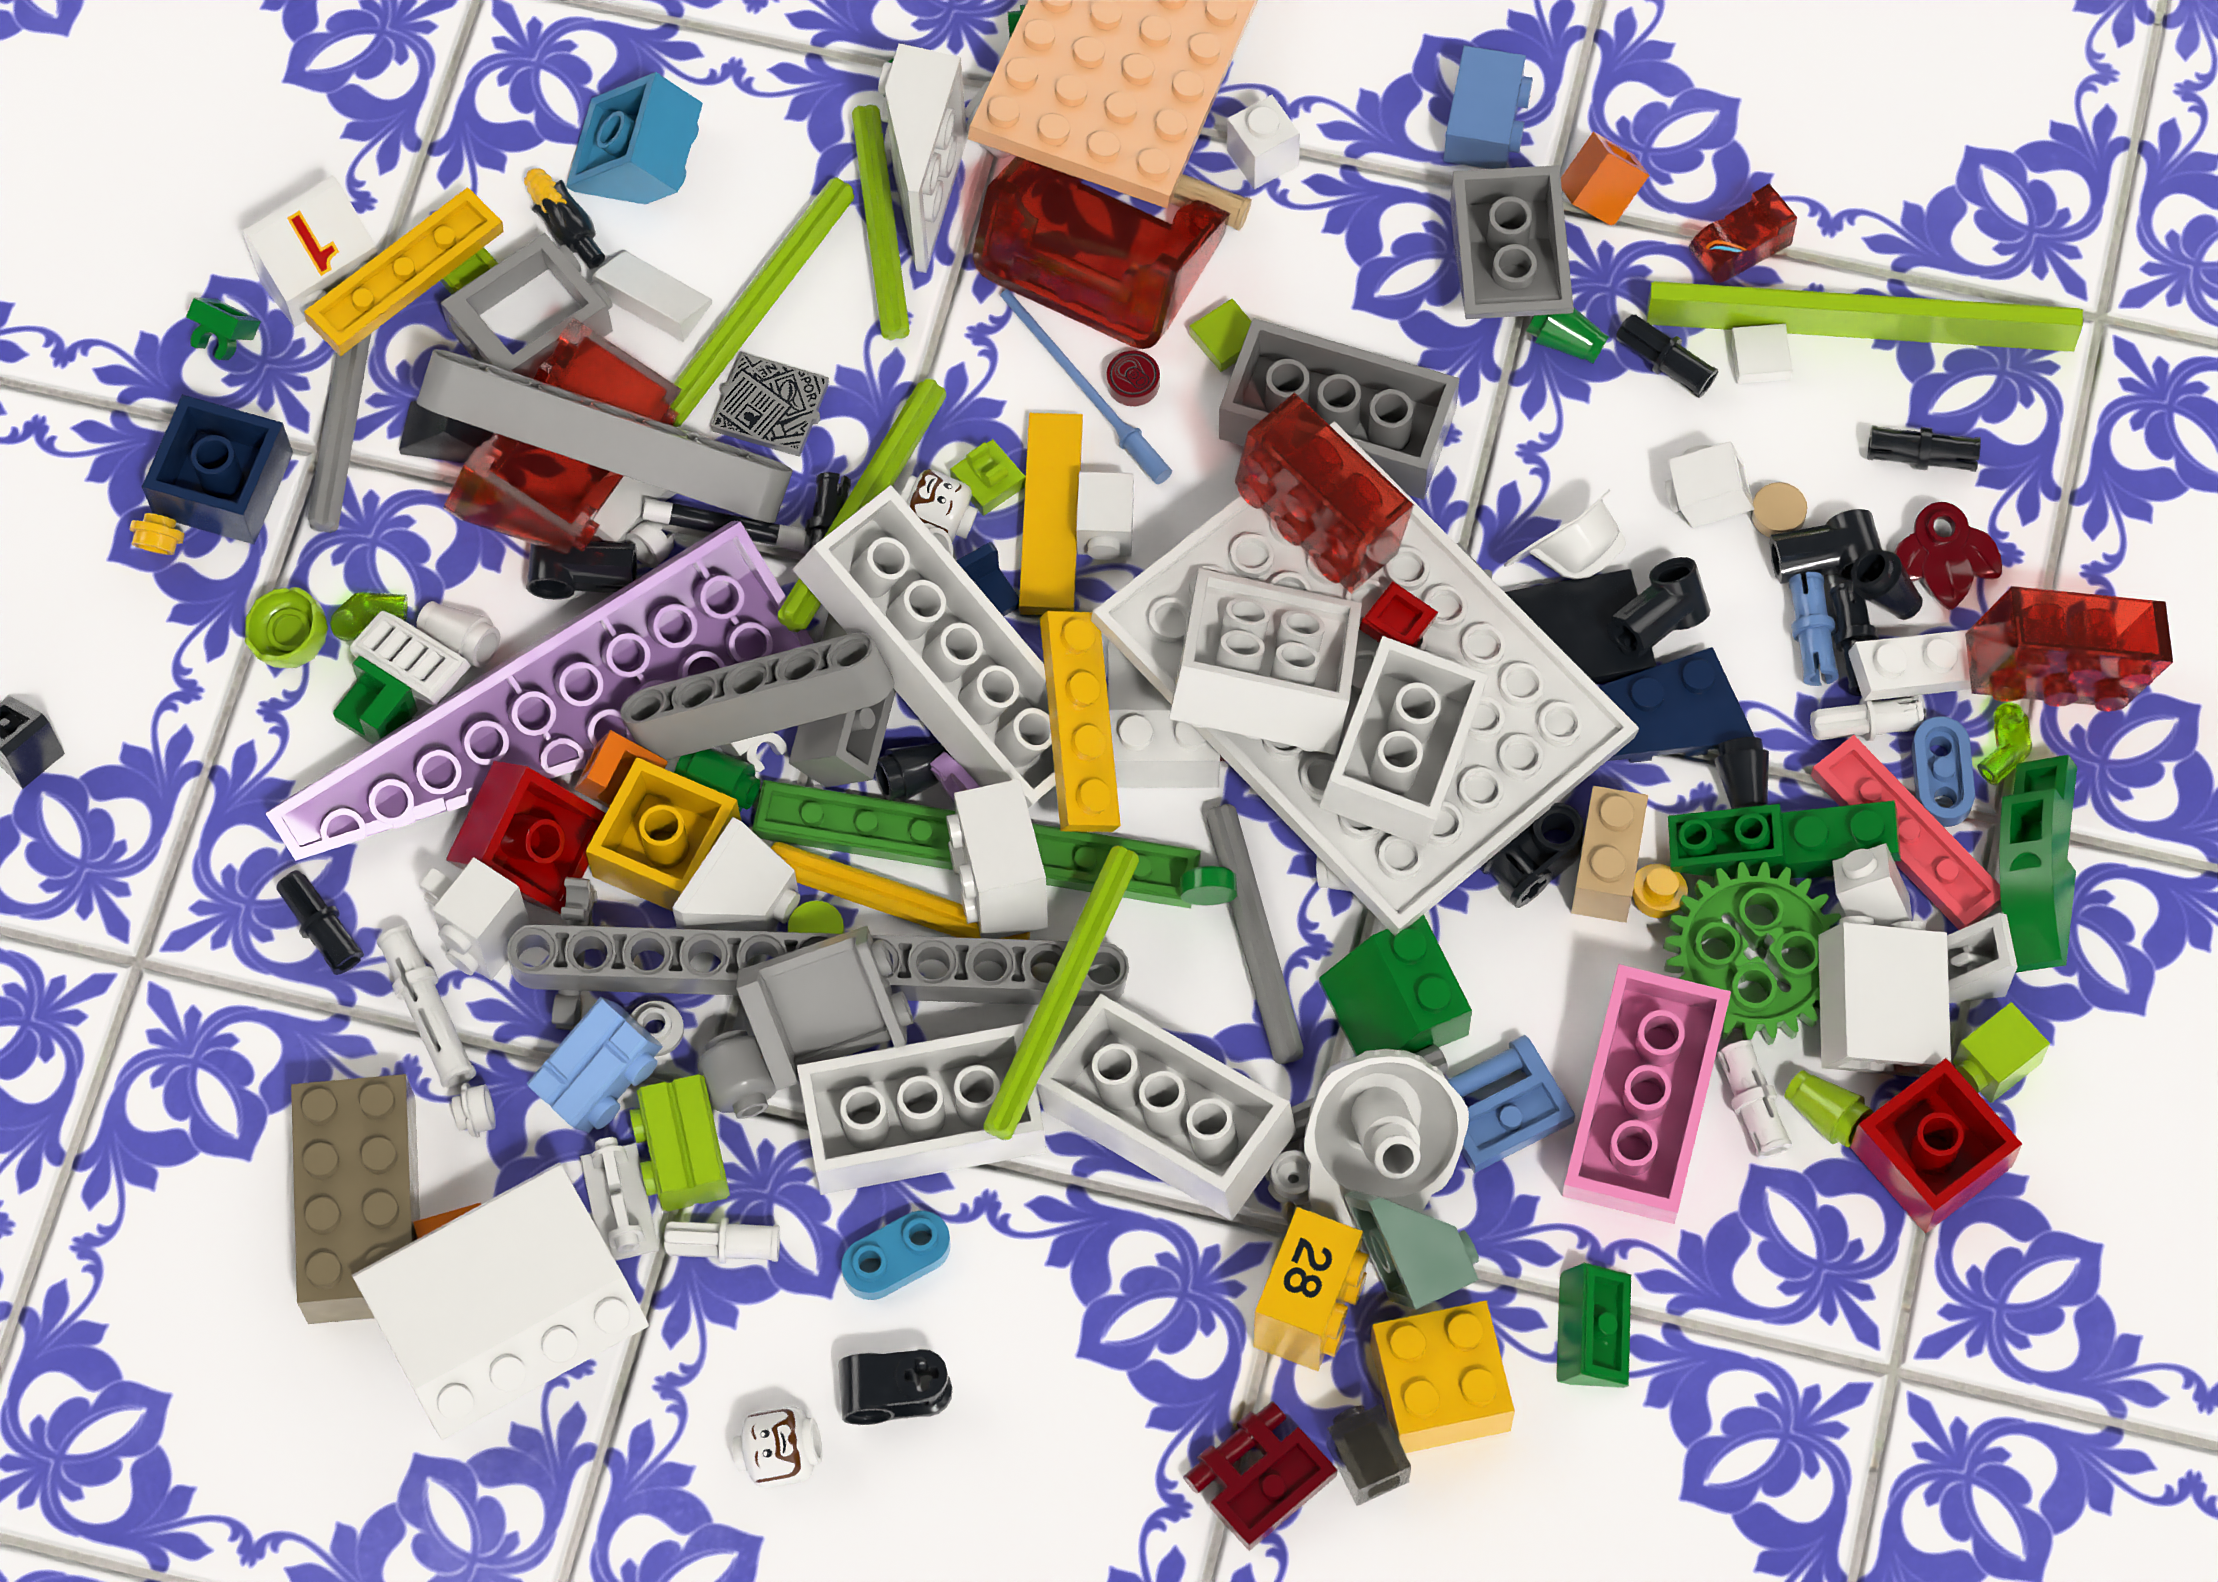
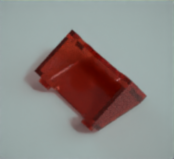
M1016 156L987 186L973 246V261L977 270L989 281L1131 347L1148 349L1156 345L1168 331L1222 241L1230 213L1210 203L1193 200L1188 201L1177 210L1171 224L1083 184V179Z
M572 318L557 340L559 343L554 353L541 364L534 380L673 426L680 413L672 409L682 389L589 327ZM494 433L488 442L484 441L481 447L477 446L465 462L443 508L462 521L568 555L574 547L581 552L586 549L600 527V524L595 522L594 518L624 476Z

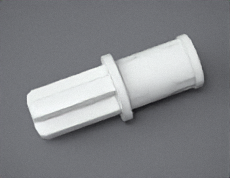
M1918 695L1882 701H1863V698H1861L1858 705L1817 709L1810 715L1811 731L1816 740L1863 735L1866 741H1873L1876 735L1916 731L1924 722L1923 707Z
M722 1218L721 1223L671 1221L667 1223L664 1233L665 1253L669 1256L719 1258L720 1264H726L727 1258L761 1259L778 1262L780 1226L729 1224L728 1218Z

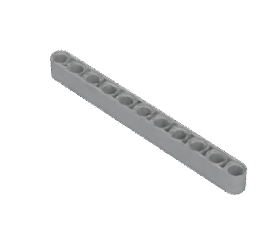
M533 924L523 926L513 933L508 942L507 953L511 974L519 984L531 989L739 995L736 989L738 970L747 968V962L755 955L766 954L775 958L841 934ZM871 935L874 942L884 941L894 970L893 973L887 974V978L893 993L903 991L907 1001L1039 1005L1049 983L1040 982L1034 978L1031 969L1039 963H1050L1057 967L1068 941ZM1101 943L1091 967L1099 964L1107 965L1115 971L1117 979L1110 984L1102 985L1091 980L1087 973L1073 1006H1092L1100 994L1115 1002L1119 1000L1124 993L1130 968L1128 958L1122 949L1111 943ZM531 947L543 948L549 953V958L546 962L537 967L525 966L519 961V957L523 951ZM587 949H597L606 955V960L603 964L593 969L583 968L576 962L579 954ZM651 950L662 955L663 962L654 970H641L633 963L634 958L643 951ZM709 952L716 955L721 963L710 972H700L690 965V961L699 953ZM935 959L945 964L948 972L939 979H928L920 974L917 967L925 960ZM992 961L1002 967L1004 975L997 980L986 981L977 976L974 968L981 962Z

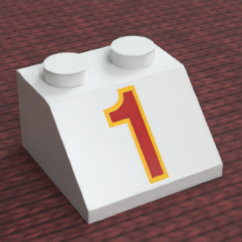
M334 175L329 176L243 230L261 285L294 328L306 321L304 311L378 255L376 245Z

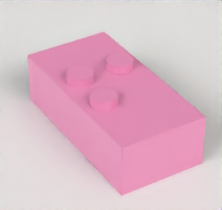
M1618 964L1564 1183L1563 1197L1675 1224L1731 991Z

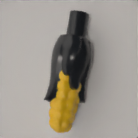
M540 168L529 170L524 178V184L527 186V191L535 202L531 210L543 220L559 246L566 245L572 253H577L589 269L600 266L605 260V255L593 240L596 236V231L590 216L570 195L563 180L553 181L552 177Z

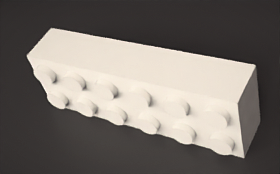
M890 485L814 545L792 570L847 634L861 632L868 634L873 639L893 676V688L954 760L967 771L977 784L983 787L1021 779L1029 808L1056 785L1044 664L893 486Z

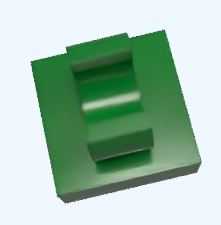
M193 298L186 318L200 324L191 335V346L205 349L210 337L215 334L218 338L219 346L214 358L218 360H229L233 357L237 348L236 340H254L261 323L260 320L218 299Z

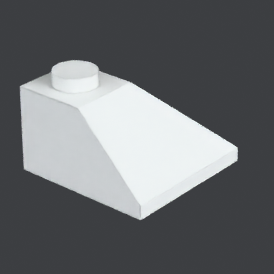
M732 817L672 907L677 929L773 932L779 922L785 924L789 921L792 912L799 904L800 894L798 893L795 870L743 822Z

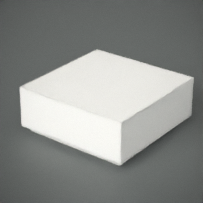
M1786 324L1732 328L1731 343L1738 384L1791 380L1793 368Z

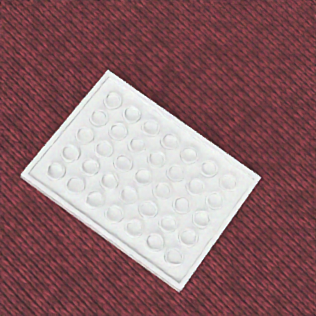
M1335 421L1093 610L1091 621L1172 704L1199 568L1362 603L1360 623L1392 581L1438 611L1436 620L1414 648L1488 674L1489 677L1426 847L1319 808L1380 644L1360 629L1358 631L1350 701L1335 755L1320 751H1305L1296 746L1264 739H1249L1241 734L1208 727H1194L1394 936L1411 926L1417 919L1528 828L1536 819L1547 812L1554 803L1559 802L1633 740L1639 730V727Z

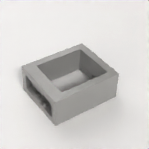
M543 233L441 302L448 329L473 359L537 381H541L613 332L609 309L613 305L608 294L597 281L589 284L579 273L582 269L572 251L566 245L558 248L546 233ZM550 269L582 308L512 355L480 315Z

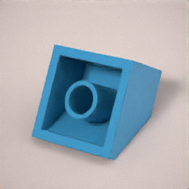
M657 72L592 98L566 187L577 193L644 205L678 193L686 178L685 166L691 145L696 140L699 132L698 120L703 103Z

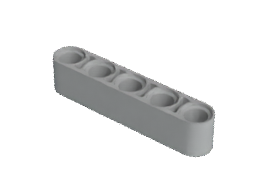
M858 632L644 688L627 698L622 705L620 713L626 727L639 746L668 760L873 706L887 698L891 693L894 679L873 639L868 634Z

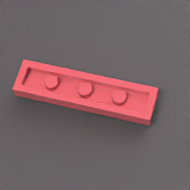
M1855 735L1851 736L1813 766L1810 776L1839 806L1895 800L1898 813L1901 861L1894 862L1958 930L1979 922L2001 904L2000 884Z

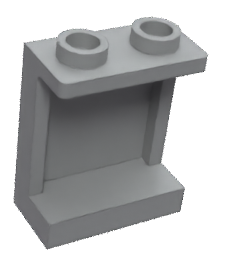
M868 926L738 970L736 989L777 1091L799 1083L797 1065L844 1057L890 1040L893 1041L895 1048L907 1044L906 1026L913 1024L912 1013L903 991L893 993L887 978V974L894 972L889 952L883 940L873 941Z

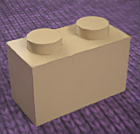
M1593 786L1571 910L1572 914L1627 923L1649 795Z

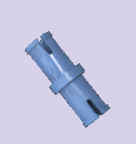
M1805 572L1808 593L1806 584L1802 583L1801 574H1796L1789 579V588L1792 593L1796 621L1791 625L1794 640L1799 642L1804 683L1810 686H1822L1819 664L1821 673L1825 674L1827 684L1839 678L1831 638L1836 633L1835 621L1831 616H1828L1824 576L1818 572Z

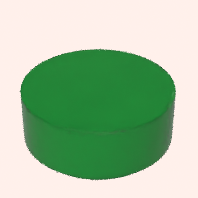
M1219 866L1197 867L1186 871L1180 877L1181 899L1189 904L1203 906L1219 905L1230 902L1237 897V877L1228 868Z

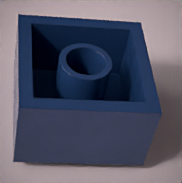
M181 395L142 485L152 513L174 519L179 524L255 545L293 455L284 424L280 421Z

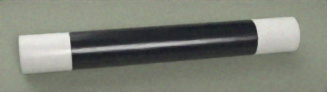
M649 498L645 500L642 515L643 520L713 533L731 521H741L752 541L803 551L806 537L805 529Z

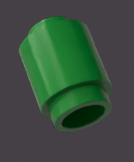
M711 748L681 756L674 773L737 799L739 812L743 808L746 810L751 808L760 788V780L755 777V766L753 764Z

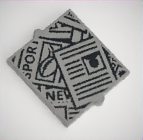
M741 352L728 385L725 384L721 387L723 398L711 425L712 432L800 457L813 424L820 422V413L818 411L830 383L829 377Z

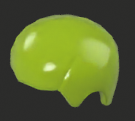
M299 587L274 589L256 599L247 614L245 643L259 660L274 668H298L315 659L326 642L328 625L325 613L319 602Z

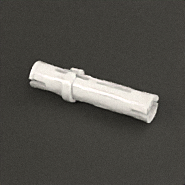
M399 926L386 931L377 939V945L382 950L394 976L395 982L392 988L396 997L405 1001L440 1077L442 1087L451 1089L467 1083L474 1078L476 1070L467 1056L455 1026L435 986L438 983L435 970L432 967L426 966L412 936L410 927Z

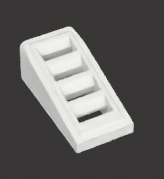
M381 611L350 646V650L355 658L358 656L365 658L409 686L413 696L434 706L443 699L471 667L468 661L459 654L386 611ZM439 663L440 665L436 668V670L428 677V679L425 682H423L422 680L436 666V664Z

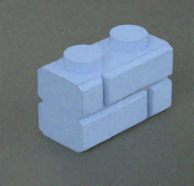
M600 997L527 1082V1086L544 1102L549 1104L570 1126L589 1133L594 1127L596 1129L603 1128L616 1116L620 1109V1103L617 1100L631 1084L633 1086L640 1085L653 1073L658 1063L654 1057L663 1046L620 1005Z

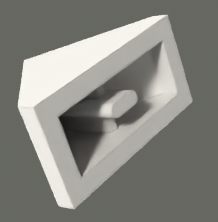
M1999 912L1947 935L1949 1003L2006 997L2017 970L2007 914Z

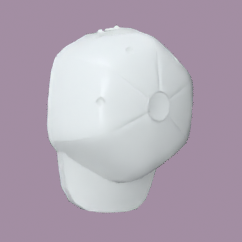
M1381 1049L1365 1051L1358 1056L1342 1060L1328 1068L1315 1094L1304 1137V1152L1310 1162L1308 1196L1313 1213L1358 1229L1344 1198V1195L1352 1191L1366 1193L1422 1213L1431 1196L1447 1185L1453 1175L1468 1128L1469 1111L1462 1097L1449 1084L1437 1066L1431 1065L1421 1056L1408 1051Z

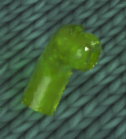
M355 593L332 615L330 621L331 631L340 640L354 641L381 611H386L406 621L408 597L406 594Z
M2013 702L2003 703L1994 711L1996 749L1977 765L1981 776L1992 785L2000 783L2016 768L2018 763L2025 761L2032 752L2029 718L2023 713L2022 707Z

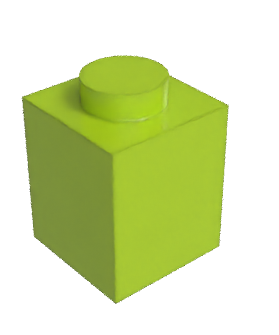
M2010 1002L1960 1042L1953 1063L1956 1065L1958 1072L1977 1093L1981 1092L1990 1103H1993L2042 1064L2050 1042Z

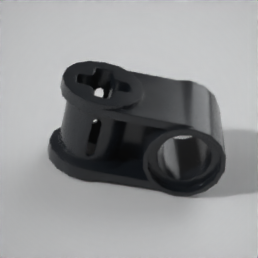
M1554 803L1547 812L1536 819L1479 869L1484 874L1491 873L1511 894L1510 902L1515 908L1525 906L1579 858L1584 829L1581 816L1570 805ZM1559 829L1567 832L1571 839L1565 843L1555 844L1549 842L1543 835L1550 830Z
M918 1349L886 1354L860 1353L844 1357L838 1362L842 1420L851 1425H873L895 1419L930 1417L946 1409L952 1399L953 1387L948 1376L945 1361L939 1354L931 1350ZM931 1375L932 1379L929 1380L928 1390L918 1391L917 1386L920 1385V1377Z

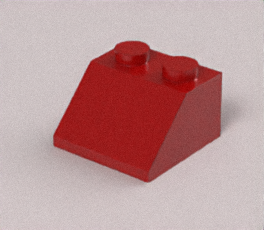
M494 761L445 860L464 870L473 857H475L519 886L523 900L561 915V908L565 907L566 904L565 878L583 877L589 865L586 849L606 813L528 766Z

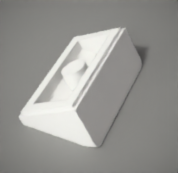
M625 250L600 267L592 277L593 281H597L603 287L613 304L682 342L686 340L713 303L712 298Z

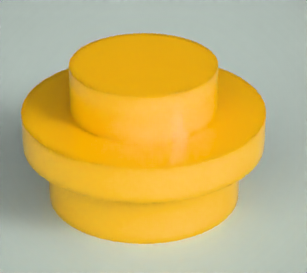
M145 513L143 521H131L129 528L134 533L131 543L133 546L164 555H174L176 545L183 543L185 534L175 529L176 520L152 513Z
M1649 864L1637 871L1632 896L1635 905L1642 913L1653 918H1664L1680 910L1679 902L1683 895H1688V886L1684 877L1679 872H1673L1670 866L1664 864Z

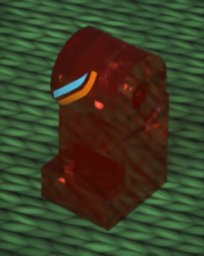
M1769 183L1752 193L1750 202L1729 213L1724 219L1717 220L1703 228L1690 242L1689 251L1715 282H1724L1792 245L1798 217Z

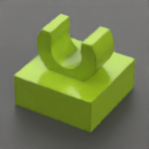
M993 439L976 447L966 454V458L950 468L951 478L961 481L971 488V502L983 516L1025 488L1026 476Z

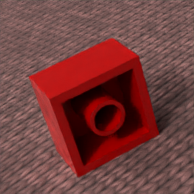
M1945 1058L1860 1122L1850 1148L1926 1234L2011 1169L2023 1143L1950 1061Z

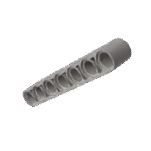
M433 350L416 401L421 407L437 414L768 523L776 522L793 472L790 467L773 459L445 350Z

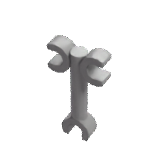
M566 877L564 882L566 887L565 907L561 908L562 920H566V925L594 926L592 913L593 905L597 903V891L590 890L589 879ZM585 951L581 952L576 959L577 964L584 967ZM558 990L552 1011V1024H556V1029L573 1030L580 1022L582 1009L581 991Z

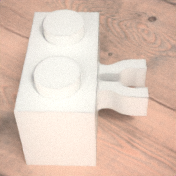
M473 857L454 882L432 867L419 883V886L426 892L423 896L424 900L434 906L432 911L440 930L438 936L444 942L447 950L446 958L465 974L473 975L477 971L492 981L509 960L507 946L510 937L521 927L531 925L519 886L475 857Z

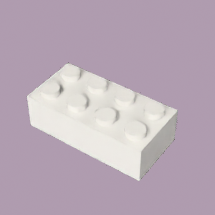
M1102 994L1098 996L1042 1071L1036 1084L1043 1109L1046 1113L1231 1221L1296 1133L1291 1105L1288 1100Z
M1023 1023L914 1043L897 1048H887L797 1065L820 1194L824 1195L1046 1153L1044 1125L1036 1086L1011 1139L1001 1140L996 1136L988 1134L983 1127L991 1106L1024 1038L1025 1030Z

